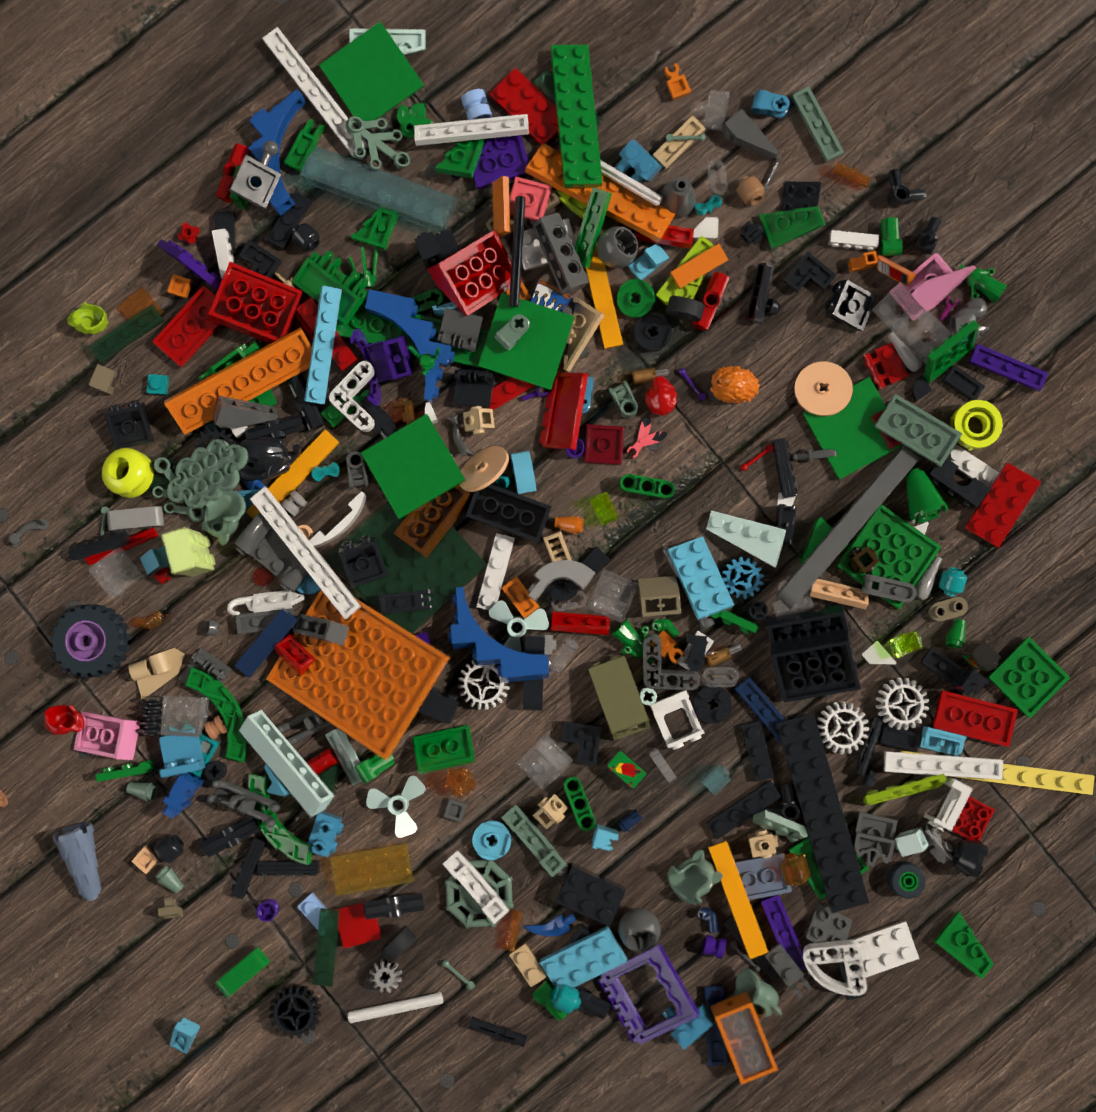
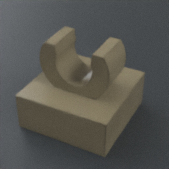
M173 897L164 898L165 907L158 908V916L162 919L183 917V909L176 906V899H173Z

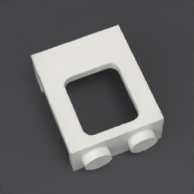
M686 690L679 691L650 705L668 748L672 747L675 750L684 746L683 742L690 740L694 742L702 738L701 735L704 734V731L700 726ZM684 708L693 731L680 738L673 739L665 723L664 716L677 709Z
M945 776L947 781L944 784L951 789L937 817L934 818L926 813L924 817L929 819L928 824L942 831L945 828L951 831L972 788Z

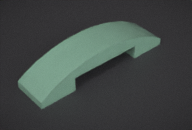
M517 805L501 817L530 849L551 877L567 865L552 844Z

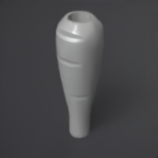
M893 331L890 332L887 337L893 343L906 367L910 371L920 369L922 367L920 357L901 341Z
M935 556L932 564L915 587L916 598L920 600L928 598L942 558Z

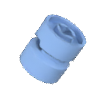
M474 89L462 95L461 101L464 109H468L466 112L468 120L492 117L490 107L486 104L487 98L483 89Z

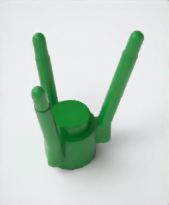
M362 246L360 249L363 272L359 273V280L365 277L368 280L366 288H372L374 283L377 282L378 248L375 247L371 275V272L367 271L365 250ZM349 256L348 260L352 272L357 271L351 256Z
M408 346V349L419 360L421 368L424 369L422 375L429 374V371L435 367V360L438 359L441 348L438 347L434 355L428 353L420 355L412 346Z

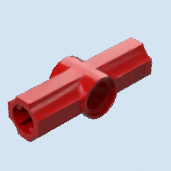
M235 143L229 161L223 167L224 175L216 197L224 202H233L230 198L231 192L229 189L233 183L234 176H230V173L238 165H241L245 155L250 156L251 152L245 145Z
M721 272L713 273L701 302L705 305L700 321H694L692 324L696 328L708 331L729 281V277ZM713 298L716 304L709 305L706 299Z

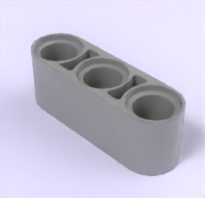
M161 506L107 511L108 531L164 526L163 507Z

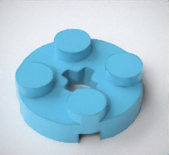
M496 820L482 822L474 831L472 838L477 854L486 860H496L505 855L511 845L509 829L503 823ZM491 835H494L495 839H497V843H493V845H489V841L486 840Z

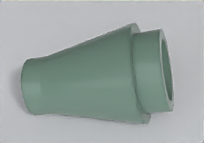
M129 782L127 793L149 802L155 800L158 787L153 783Z
M167 865L155 876L158 883L175 894L184 887L173 869Z

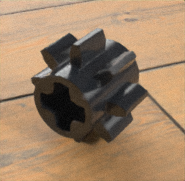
M747 221L742 226L741 230L743 232L740 233V236L745 243L749 245L753 242L756 245L762 240L763 236L761 234L764 230L758 222L754 221L751 224L750 221Z

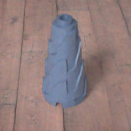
M86 822L63 828L62 835L59 836L57 831L52 837L62 860L65 861L70 876L73 877L79 895L83 899H87V901H92L99 897L101 883L97 869L94 829L91 822L88 825Z

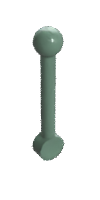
M668 134L666 141H704L706 137L704 134L699 136H673Z
M108 507L101 508L103 517L100 536L105 534L107 511H110Z
M448 960L442 961V966L444 968L447 967L466 984L468 990H472L475 987L472 981L465 979L449 965Z

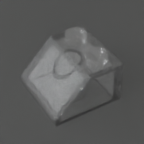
M603 569L587 608L623 623L638 583Z
M180 695L163 696L161 735L200 737L208 717L209 698Z
M545 733L515 764L543 791L565 771L573 760Z

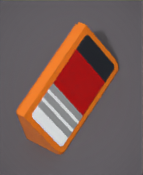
M881 255L877 256V270L907 287L910 286L916 276L914 272Z

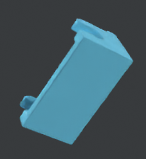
M923 726L919 747L958 756V754L961 755L966 736Z
M596 824L591 842L592 848L597 849L598 847L612 850L613 847L607 845L611 844L610 839L618 840V831Z

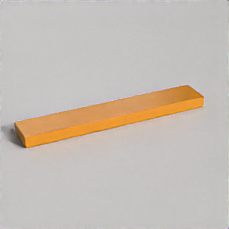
M596 244L590 267L586 268L594 307L605 315L599 324L605 350L623 346V341L605 264L598 256Z
M326 429L290 466L289 471L282 474L268 488L280 505L311 474L313 467H317L340 444ZM254 504L246 511L253 519L258 513H261Z
M727 841L709 846L708 849L717 872L723 874L720 881L749 958L752 959L768 953Z

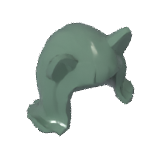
M233 490L224 491L221 498L216 501L208 500L205 504V520L202 523L201 529L217 537L222 546L227 544L229 536L236 531L239 519L245 512L246 502L242 495Z
M703 850L696 851L691 858L683 861L678 868L672 865L667 873L671 889L684 903L701 904L702 899L700 897L708 893L713 884L718 883L723 877L721 872L714 871L713 865L704 859Z
M742 969L737 975L734 996L747 991L759 1018L768 1017L771 1014L781 1016L782 1012L777 1006L779 999L776 990L769 984L760 981L756 973L751 969Z

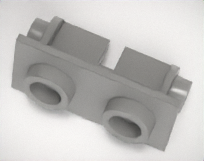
M926 823V828L923 832L929 844L928 847L934 845L930 849L931 854L938 862L943 864L948 859L953 860V847L947 841L945 842L940 837L939 831L934 826L931 827L930 824Z

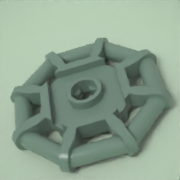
M470 860L469 862L474 868H485V872L480 874L498 896V887L504 886L505 899L501 900L508 909L513 908L512 876L505 873L493 860ZM490 870L501 879L499 882H495L488 875ZM451 875L448 879H445L447 900L445 908L461 921L465 928L496 927L498 921L494 924L488 916L487 919H473L474 914H485L482 907L462 884L456 882L457 878L455 879ZM454 888L459 889L460 900L455 902ZM462 905L470 912L468 917L458 909L459 906Z

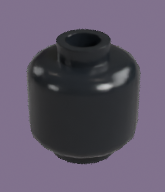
M308 223L298 224L293 228L292 242L302 251H314L319 246L320 235Z
M167 834L155 844L154 850L156 853L154 856L159 862L162 863L164 861L170 864L183 854L184 843L177 835Z

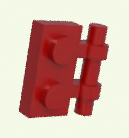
M892 342L874 350L875 359H872L870 353L863 355L866 362L864 364L867 369L869 368L873 376L872 381L874 384H877L879 390L886 387L883 381L885 379L892 385L909 376ZM877 364H880L884 372L883 374L879 373L876 367Z

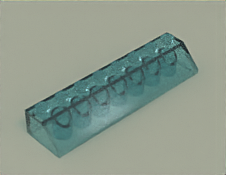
M318 146L307 157L300 174L303 181L376 209L383 208L395 212L400 218L438 232L447 229L458 200L456 197L383 170L372 171L367 164Z

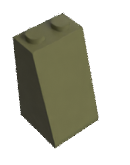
M618 655L610 658L606 663L598 662L593 664L592 668L588 669L613 740L616 741L649 729V719L625 656L620 657Z

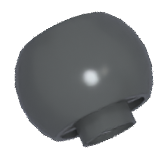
M614 226L605 230L599 237L597 253L605 265L611 268H624L636 258L638 242L635 235L629 229L622 226Z
M635 908L622 916L618 925V933L621 941L627 948L633 951H646L658 942L661 935V925L658 918L650 910Z

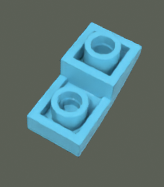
M523 451L510 454L516 492L521 494L537 491L530 452Z

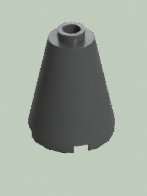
M683 176L677 177L661 189L659 195L663 199L660 205L667 208L670 212L676 213L675 217L683 218L689 215L695 208L696 193L688 178Z

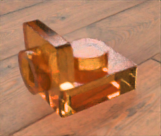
M400 398L397 399V402L393 403L395 409L405 408L402 411L403 422H407V425L416 420L412 400Z

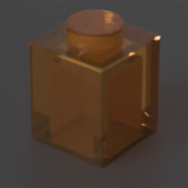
M787 854L779 864L786 886L803 885L811 876L804 854Z

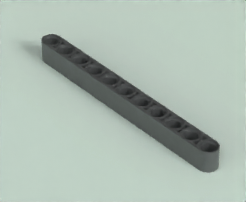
M905 445L899 449L775 596L784 605L792 609L915 465L920 457L913 450Z

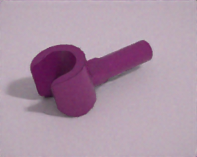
M951 295L947 297V305L940 320H945L951 308L957 305L958 298L955 303H950Z

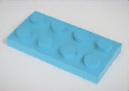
M703 536L668 549L669 557L697 620L734 606Z
M608 926L540 959V964L554 987L566 984L573 988L627 962L626 955Z

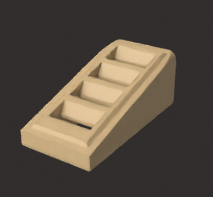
M560 529L542 535L552 562L566 558L571 560ZM559 537L556 541L548 542V540ZM562 544V547L551 550V547ZM565 552V554L554 558L555 554Z

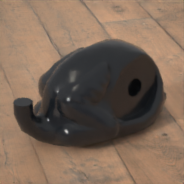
M259 437L258 439H247L240 442L238 445L244 447L248 452V461L238 471L239 477L246 481H255L265 478L272 479L288 472L290 466L300 456V445L295 444L292 447L293 451H288L281 439L274 437Z

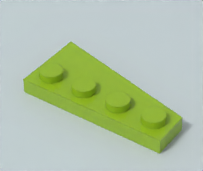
M701 235L676 268L715 245ZM670 275L655 297L665 305H668L670 296L694 299L703 276L678 289Z
M945 774L928 776L919 781H908L898 787L897 785L885 788V791L878 792V790L867 792V796L863 798L864 805L866 807L940 788L947 781Z

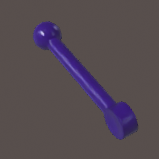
M680 368L678 373L680 375H683V377L691 385L694 391L698 394V399L700 401H704L706 399V395L698 390L695 384L687 376L686 370L684 368Z

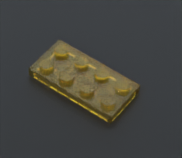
M408 843L330 857L337 896L414 882Z

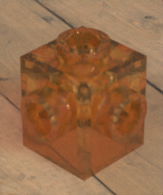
M462 767L459 770L449 768L444 787L447 791L452 792L454 796H469L470 792L475 788L476 780L469 769Z

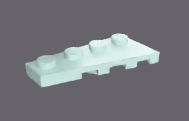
M350 29V43L369 29ZM386 29L404 56L426 51L425 30Z
M711 511L706 528L774 567L777 566L786 533L785 529Z

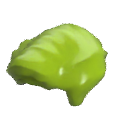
M86 302L82 303L80 308L73 311L67 319V323L70 326L75 327L77 331L84 334L102 332L107 328L109 321L106 311L99 306L87 304Z

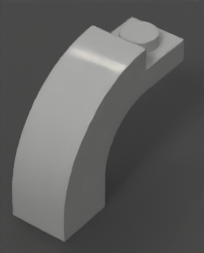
M572 560L551 562L534 575L539 582H534L529 588V598L536 602L546 587L559 579L569 580L584 590L595 576V572L584 564Z

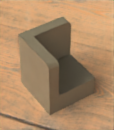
M97 364L89 386L112 395L115 388L110 385L116 372Z

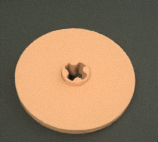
M816 362L808 365L799 373L795 382V396L798 403L804 410L816 416H831L839 413L848 405L852 396L853 386L850 376L842 367L831 362ZM820 386H826L827 392H825L824 390L820 391Z
M491 446L472 456L461 469L466 481L459 484L460 487L467 492H474L492 484L503 473L508 464L509 456L506 450L500 446Z

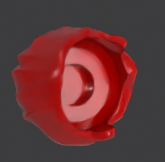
M658 376L653 379L651 388L646 392L645 403L653 414L665 416L676 406L677 392L665 377Z
M63 704L49 707L44 713V728L53 735L80 732L85 727L83 716L71 704L69 706Z

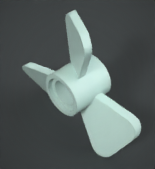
M502 600L497 601L489 610L491 618L507 624L510 636L503 646L517 652H522L520 637L525 634L526 629L546 630L549 627L546 612L541 608L535 610L525 619L513 617L507 604ZM520 622L523 628L521 631L515 632L511 628L512 624Z
M410 776L402 794H396L392 798L372 788L368 792L366 805L370 809L388 807L389 811L396 815L395 835L399 838L415 833L417 825L406 810L409 807L410 800L425 792V785L416 776ZM394 800H401L403 808L396 809L394 807Z

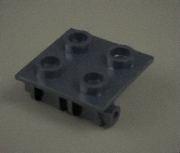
M785 181L780 211L784 212L818 206L822 182Z
M458 369V371H455L454 378L457 380L453 405L490 407L495 372Z

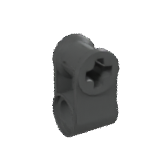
M357 451L350 452L346 459L350 489L364 485L369 487L370 481L365 459ZM358 455L361 458V462L359 465L354 466L352 458Z

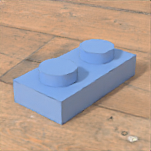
M313 892L297 906L322 936L337 923L336 918Z

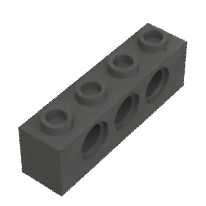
M559 213L540 217L532 227L561 294L564 295L581 290L589 281L581 265L580 258L574 249L572 239L565 228L564 221Z

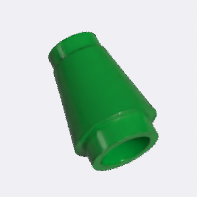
M961 619L954 620L945 638L947 646L961 649L965 642L966 621Z

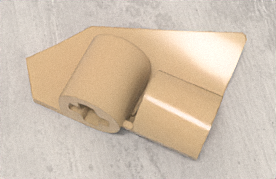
M172 648L129 665L130 675L134 681H137L141 699L148 697V695L179 674L185 656L183 652Z

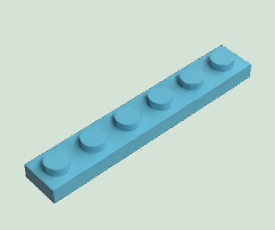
M321 286L304 401L325 404L342 289Z

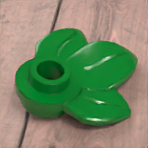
M417 103L410 109L403 104L399 107L397 120L401 124L400 129L404 137L414 138V126L433 124L432 120L425 118L426 109L423 103ZM410 125L413 126V129L410 131L406 129Z

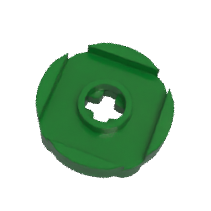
M631 279L619 288L617 304L625 315L633 318L643 317L652 310L655 304V293L646 281ZM634 293L636 295H641L640 302L638 304L637 302H631V300L633 299L632 294Z

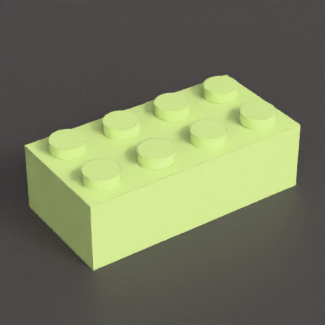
M183 528L162 534L172 573L196 576L214 570L215 559L213 554L209 552L210 541L204 533Z

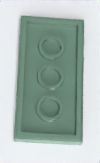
M894 394L874 425L876 429L939 467L943 465L962 435L959 431L897 394Z

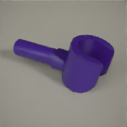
M538 386L536 391L521 398L522 401L536 396L543 398L548 392L540 393L539 389L543 387Z

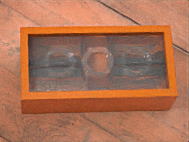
M747 991L710 1006L741 1085L778 1070Z

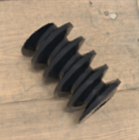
M148 695V698L142 699L147 705L141 707L146 713L140 714V717L144 718L145 721L139 722V725L144 726V729L138 730L139 733L148 736H162L157 732L163 731V727L158 725L164 723V720L159 717L166 714L160 709L167 707L166 704L162 703V701L168 699L167 697Z

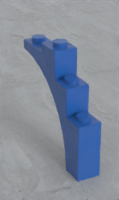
M298 90L288 94L286 99L280 104L275 105L269 113L263 108L256 112L249 120L261 138L255 140L248 149L257 161L260 162L264 154V143L269 140L276 142L278 152L276 155L271 156L267 167L280 173L279 152L284 133L295 114L306 104L304 97ZM281 176L269 200V203L280 216L295 204L288 194ZM252 177L250 179L256 188L260 186V181L257 178Z
M369 289L365 306L368 313L381 316L398 326L412 340L420 355L426 353L434 355L438 347L441 348L438 359L435 360V367L429 371V374L425 375L424 400L425 402L433 403L439 394L437 383L443 376V369L441 367L449 368V364L454 361L455 352H452L453 349L450 345L431 342V340H435L437 329L434 328L433 322L413 318V316H417L418 305H416L414 299Z
M456 587V594H452L453 606L457 605V612H454V622L458 625H451V631L447 632L448 643H452L453 649L472 648L473 660H477L478 666L501 664L497 665L498 677H502V683L549 679L548 655H532L517 652L490 638L471 615L466 602L464 588Z

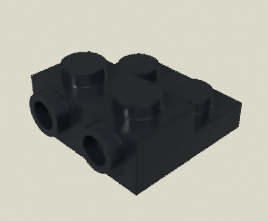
M841 280L835 283L832 288L834 293L832 300H829L825 305V310H827L825 316L840 324L844 323L857 331H863L877 296L849 280Z
M133 400L127 403L128 406L121 407L120 404L112 405L104 413L116 450L154 441L145 402L139 403V400Z
M371 535L361 537L359 542L352 543V541H347L341 544L338 553L351 588L388 576L376 536L371 538Z

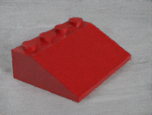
M493 230L430 267L428 271L440 290L465 316H468L501 295V293L510 289L511 258L496 231Z
M229 262L208 313L209 320L271 344L288 334L303 291Z

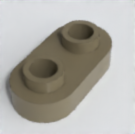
M953 597L933 603L929 607L928 614L934 621H945L964 615L968 609V604L961 597ZM957 603L961 605L960 610H957L955 607ZM939 608L943 611L942 615L937 614Z

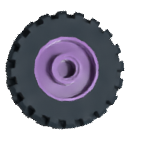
M86 604L77 605L74 609L69 608L65 611V616H60L57 619L59 624L53 625L51 630L55 632L54 636H50V642L54 644V647L50 648L51 652L57 655L54 660L57 664H62L61 668L65 672L70 671V675L76 677L93 678L112 673V670H117L121 666V661L126 660L127 655H125V652L130 651L131 645H127V640H131V634L126 632L129 627L127 623L122 622L124 618L120 614H116L114 609L107 608L104 605Z

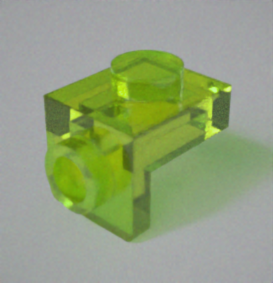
M607 492L597 494L594 498L590 499L592 508L601 526L619 519Z
M917 630L888 640L895 658L923 648Z

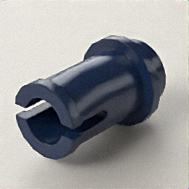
M635 809L624 819H619L620 822L617 824L625 833L626 831L629 832V829L643 818L640 814L638 815V811Z

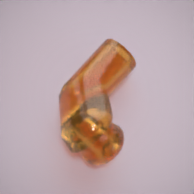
M155 611L148 619L137 617L135 626L152 630L162 623L163 614L160 611Z

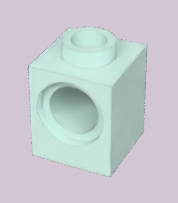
M922 827L901 832L895 838L896 849L900 851L902 857L924 852L929 846Z

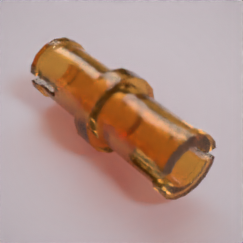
M837 161L832 173L846 178L848 182L852 181L865 189L872 177L858 172L857 168H850Z
M511 910L509 925L506 926L505 930L507 934L503 949L515 951L518 934L521 933L520 924L524 912Z

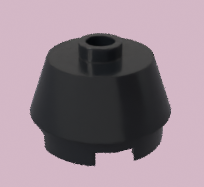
M961 840L952 853L953 866L966 877H978L983 870L981 865L984 856L987 857L988 846L982 844L980 840Z

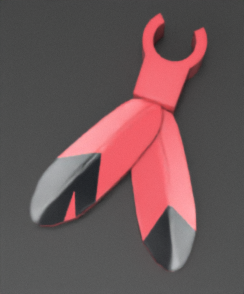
M646 417L640 425L637 442L629 447L626 452L627 454L630 450H635L636 455L632 459L637 457L643 447L659 443L667 437V432L664 431L649 435L651 428L649 417Z

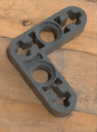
M652 633L644 638L643 674L646 687L670 690H695L698 688L700 675L696 671L662 669L661 638L658 635ZM650 640H654V643H656L654 646V652H650ZM654 657L658 660V663L650 665L647 659ZM651 671H655V682H651ZM671 675L675 676L677 682L671 684L666 678ZM681 676H683V684H680ZM689 677H693L694 682L692 684L689 681Z

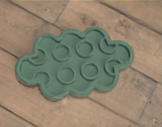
M221 439L211 441L207 448H197L191 458L185 457L178 462L175 470L176 478L169 483L167 496L173 502H185L187 506L194 509L202 508L208 500H218L224 491L233 490L239 483L238 471L248 461L247 450L236 444L229 446L227 442Z

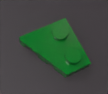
M379 208L372 218L363 223L364 226L356 234L353 233L351 235V238L355 241L386 250L399 215L395 212Z

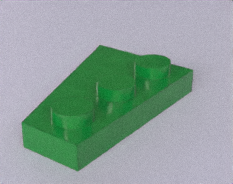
M486 139L457 141L456 146L446 153L441 164L438 163L435 167L436 173L473 178Z
M818 206L759 214L773 250L826 225Z
M957 910L934 941L979 978L983 979L994 963L973 934L971 928L967 925L962 914Z

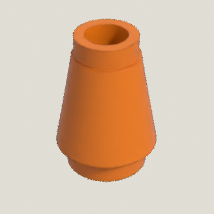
M579 516L556 517L555 528L575 535L582 533L583 518H579Z

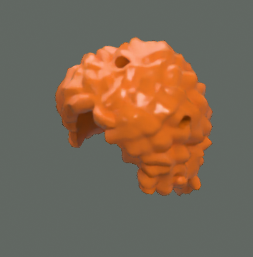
M740 366L719 368L712 375V387L710 390L715 398L722 399L723 402L740 404L754 399L755 395L759 394L760 384H758L759 380L748 369H741Z

